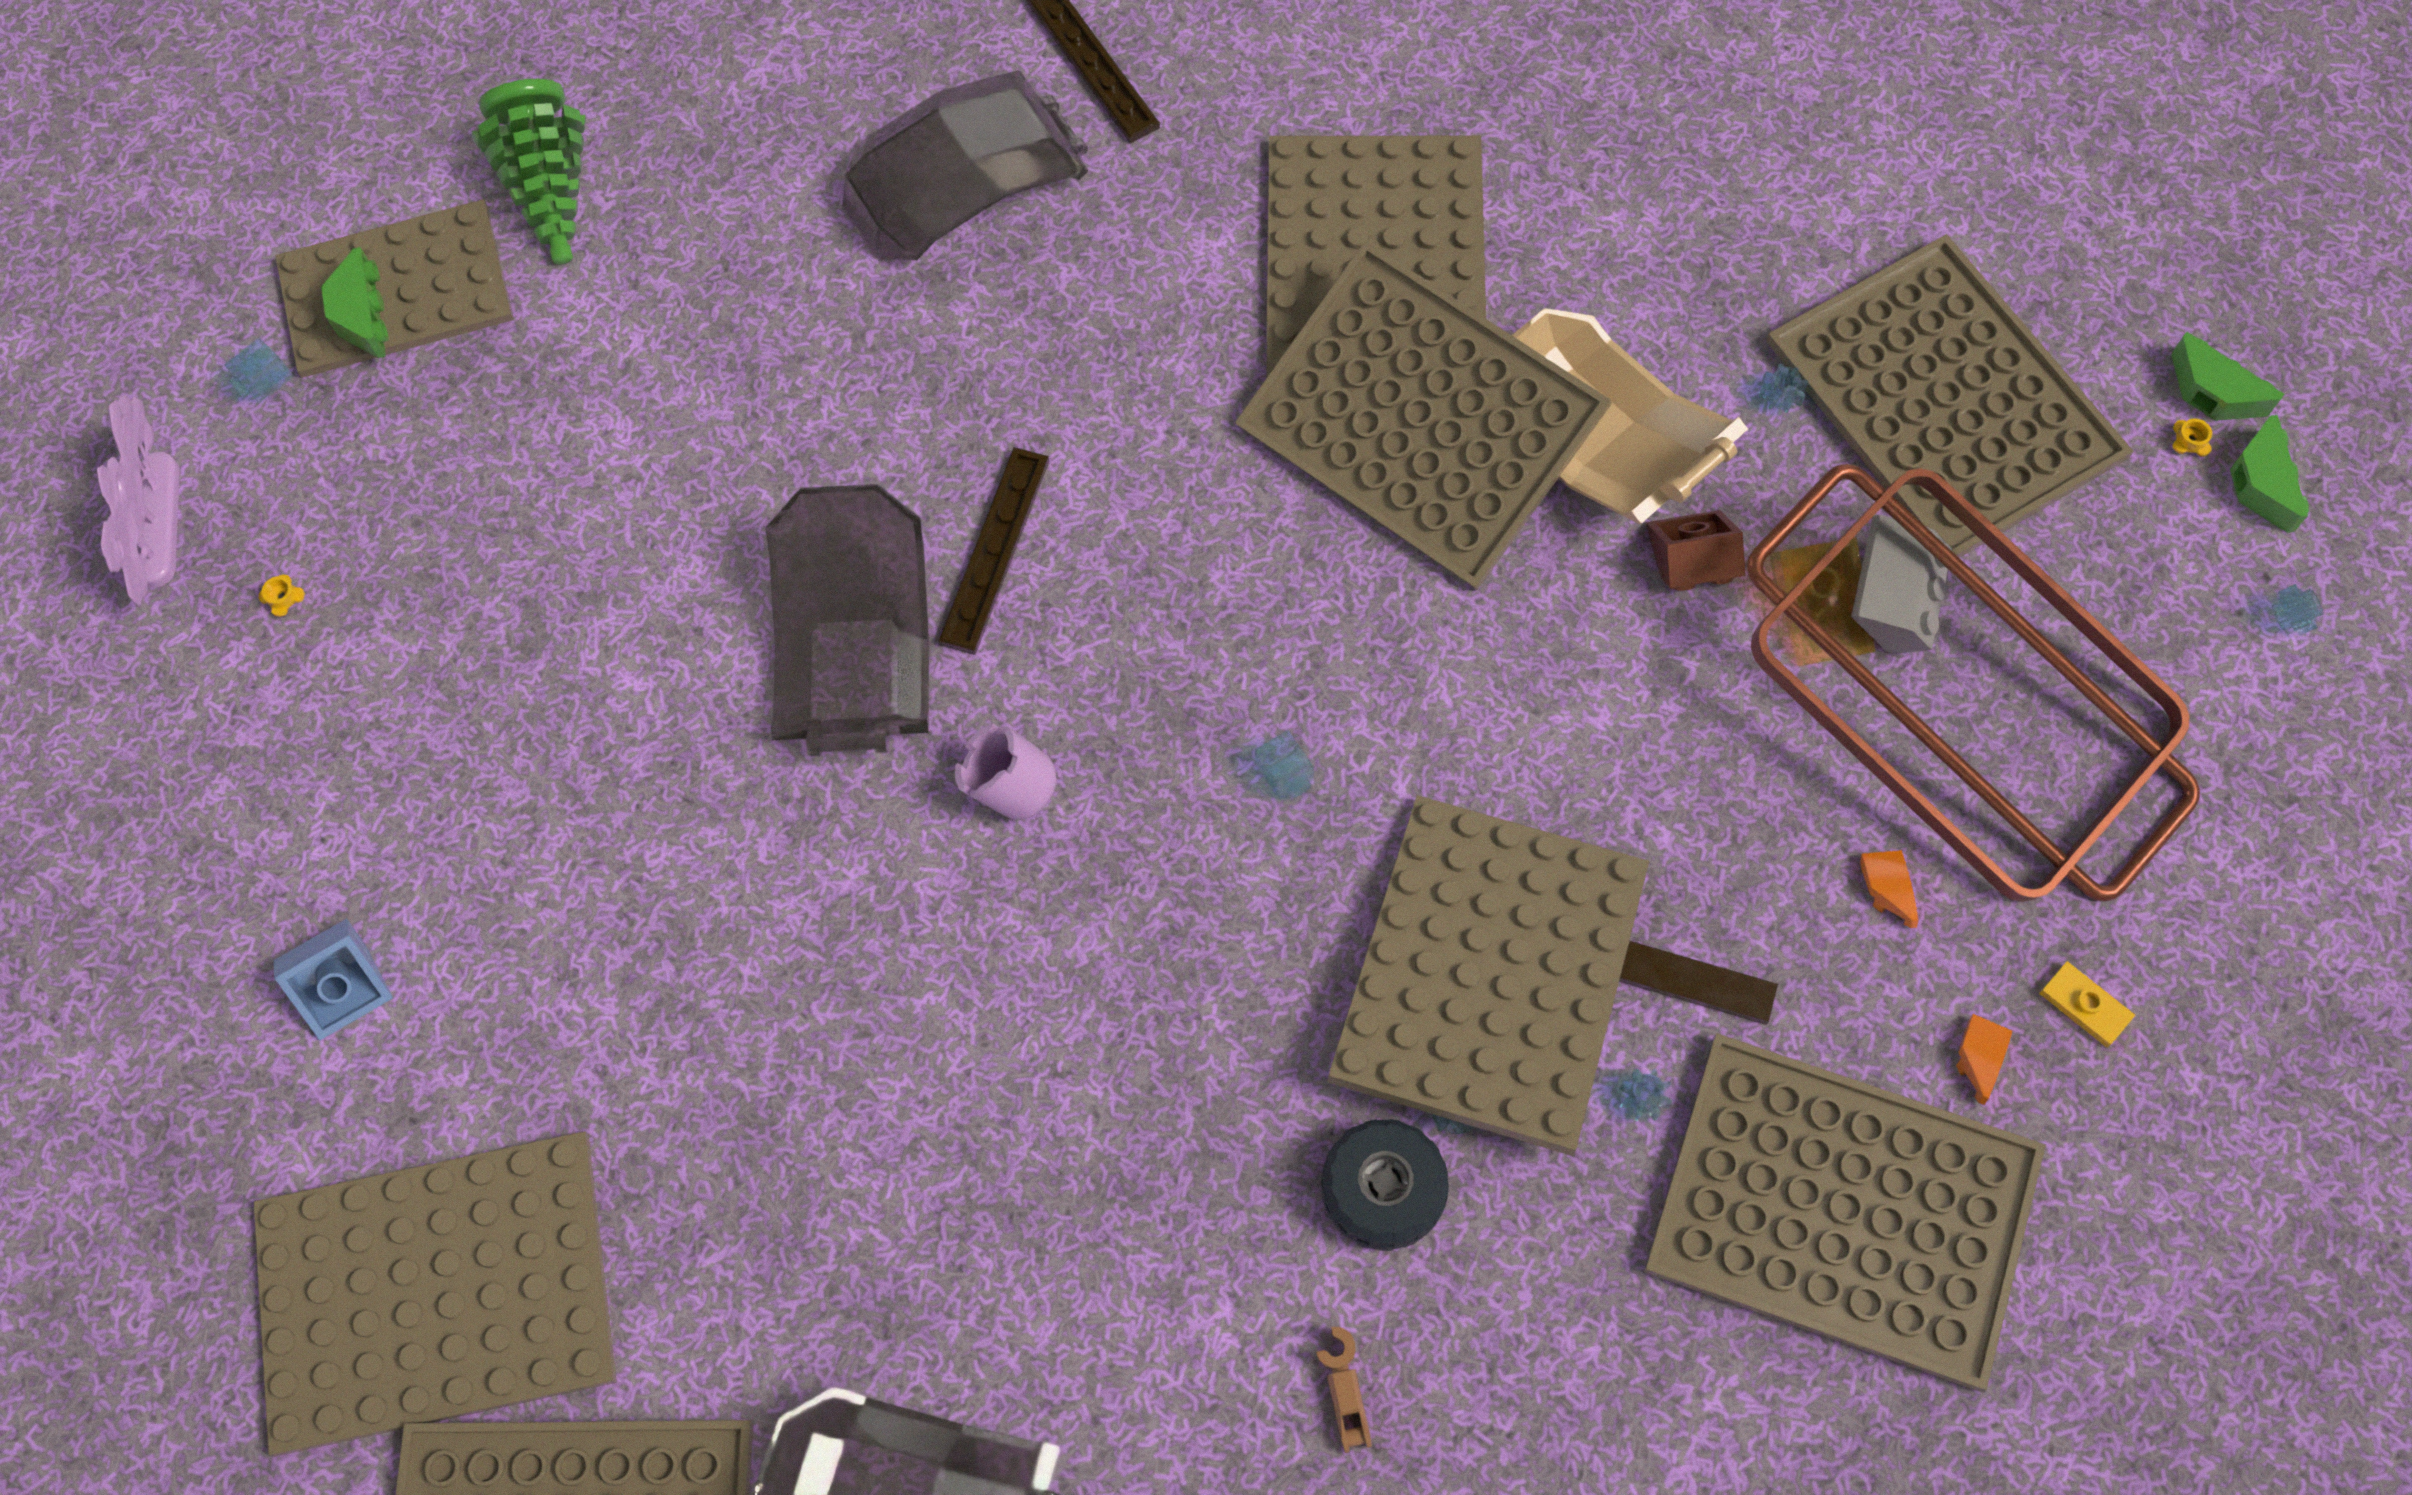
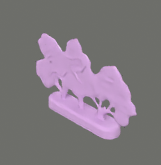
M124 394L120 396L118 401H113L108 406L111 432L118 448L120 460L118 462L114 457H111L106 462V467L101 465L96 469L100 492L110 510V517L102 525L100 547L102 555L105 557L107 568L111 573L119 572L120 568H122L127 594L140 607L142 599H145L148 595L149 587L157 588L165 585L172 579L175 573L180 470L178 463L171 455L165 452L148 454V451L151 450L154 444V431L146 419L144 405L135 396L130 400ZM138 447L140 448V451H141L142 456H143V460H142V461H140V457H139V453H138Z

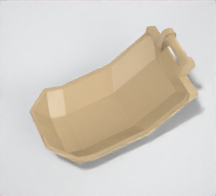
M1544 308L1512 335L1611 399L1612 404L1559 476V479L1572 490L1641 524L1667 500L1672 499L1682 503L1692 494L1691 489L1721 462H1728L1737 454V448L1733 442L1748 430L1739 417L1733 420L1728 419L1674 394L1617 345L1594 316Z

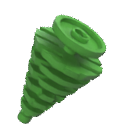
M537 78L504 83L490 89L480 97L478 105L486 121L478 125V130L472 131V139L478 149L484 152V156L492 169L497 171L496 175L503 186L508 190L509 187L518 186V188L510 189L509 195L516 206L524 205L525 208L522 209L521 214L530 226L536 227L533 232L540 243L550 244L549 251L554 264H567L573 259L571 246L568 245L567 240L574 238L576 232V223L571 220L577 215L578 202L577 200H572L571 197H577L579 194L580 180L577 177L582 167L580 154L583 151L584 138L581 133H584L586 115H581L580 110L564 105L566 101L564 89L561 84L553 80ZM562 108V117L554 118V114Z

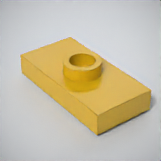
M2068 961L2063 964L2039 993L2106 1048L2115 1041L2135 1017L2134 1013Z

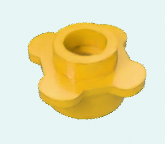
M2193 418L2187 421L2178 420L2173 425L2176 440L2172 447L2177 453L2192 452L2205 457L2211 452L2212 447L2208 442L2212 437V429L2208 423L2201 419ZM2189 436L2195 437V440H2191Z
M283 574L267 580L259 592L258 598L261 603L268 604L272 608L271 612L275 616L282 617L288 613V609L293 604L299 603L304 599L305 592L302 588L295 587L292 584L290 576ZM281 593H285L283 598H279Z

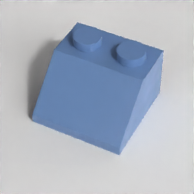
M347 918L273 960L275 980L319 1041L393 999L367 946Z

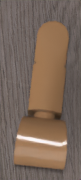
M1331 1327L1333 1339L1341 1342L1344 1346L1343 1353L1338 1357L1331 1356L1325 1350L1317 1351L1316 1354L1319 1361L1325 1367L1332 1369V1374L1327 1375L1341 1442L1344 1452L1348 1453L1350 1452L1349 1447L1366 1444L1367 1448L1372 1447L1371 1435L1356 1369L1349 1370V1365L1356 1354L1354 1338L1344 1328ZM1359 1413L1362 1426L1345 1430L1342 1417Z

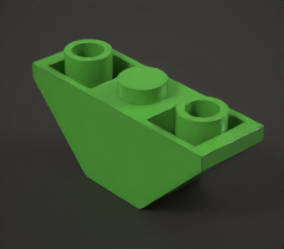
M361 247L353 248L321 286L325 317L340 338L377 358L386 357L384 342L389 341L386 325L380 318V312L384 311V303L375 282L380 281L379 270L374 260H368Z
M2189 332L2184 334L2171 354L2182 399L2215 421L2268 417L2285 395L2270 382L2257 377L2243 368L2237 361L2229 359L2209 346L2206 341L2196 338Z
M2271 415L2230 468L2239 503L2285 532H2295L2308 517L2309 505L2307 498L2302 495L2300 490L2297 465L2292 462L2290 457L2287 432L2285 429H2282L2278 415Z

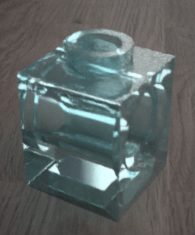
M1289 730L1255 749V764L1280 800L1288 795L1292 798L1298 797L1311 787L1310 782L1314 780V766Z

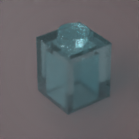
M260 338L256 339L224 364L233 376L229 380L233 388L243 398L250 394L259 404L294 377L284 362Z

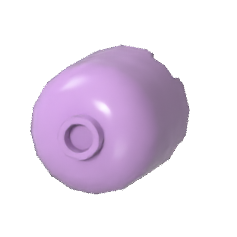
M989 724L978 730L967 741L965 747L969 749V752L964 759L963 765L957 763L955 767V781L959 790L998 813L1014 820L1030 818L1039 813L1048 804L1054 794L1057 778L1055 766L1047 754L1007 725L998 727L995 724Z

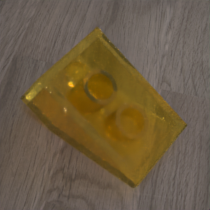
M1853 537L1794 600L1853 656L1875 652L1873 638L1851 617L1862 569L1857 537ZM1840 538L1774 550L1769 555L1774 582L1788 594ZM1783 613L1798 666L1833 660Z

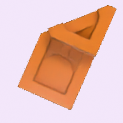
M1902 850L1862 853L1860 859L1861 870L1869 894L1875 897L1873 907L1881 913L1887 909L1905 919V926L1917 928L1919 921L1917 907Z
M1972 1014L1962 1037L1958 1051L1961 1058L1956 1067L1959 1074H1966L1977 1091L1974 1095L1977 1102L1985 1105L1995 1085L2013 1031Z

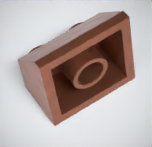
M1721 510L1646 522L1660 577L1670 589L1686 591L1695 588L1696 584L1707 582L1727 584L1732 582L1733 578L1746 576L1743 532Z

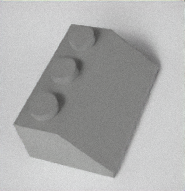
M1880 514L1874 515L1851 617L1888 653L1897 654L1932 650L1934 637L1939 629L1938 617L1941 601L1946 594L1945 581L1948 569L1893 518ZM1928 528L1938 539H1940L1952 551V548L1949 546V544H1947L1934 529Z

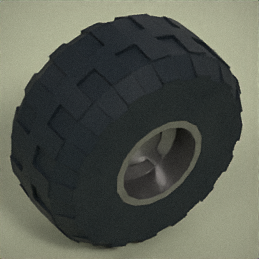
M1394 1119L1365 1121L1363 1124L1356 1127L1353 1126L1346 1131L1329 1151L1321 1177V1193L1324 1206L1329 1218L1334 1222L1337 1229L1345 1237L1356 1242L1357 1245L1381 1251L1406 1248L1426 1236L1442 1216L1449 1191L1446 1163L1433 1140L1431 1141L1423 1131L1415 1126Z

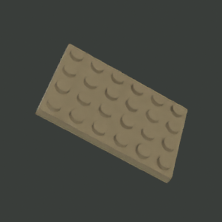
M485 199L275 255L297 372L301 378L377 358L340 338L325 317L321 286L353 248L361 247L368 260H374L379 270L380 281L375 282L384 303V311L380 312V318L384 321L389 336V341L384 342L386 355L514 320L490 213Z

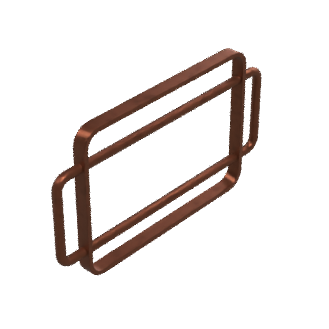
M1851 464L1836 465L1826 472L1763 538L1748 557L1747 571L1749 579L1758 590L1776 605L1752 634L1751 650L1754 660L1760 668L2007 898L2020 902L2035 900L2052 891L2066 876L2079 890L2093 900L2103 902L2115 900L2126 891L2196 808L2200 798V788L2197 779L2171 754L2183 740L2189 729L2190 716L2183 700L1946 480L1933 471L1921 468L1909 470L1897 478L1885 490L1860 467ZM1841 480H1851L1875 502L1787 594L1764 572V561ZM1914 484L1929 491L2160 704L2170 721V729L2166 739L2160 744L1893 497L1897 490L1903 485ZM1881 508L2150 756L2067 854L2055 845L1794 601ZM1782 613L1791 619L2055 866L2036 889L2023 888L2011 879L1772 654L1767 643V633L1772 623ZM2159 766H2161L2181 785L2183 790L2181 800L2108 885L2096 883L2076 863Z

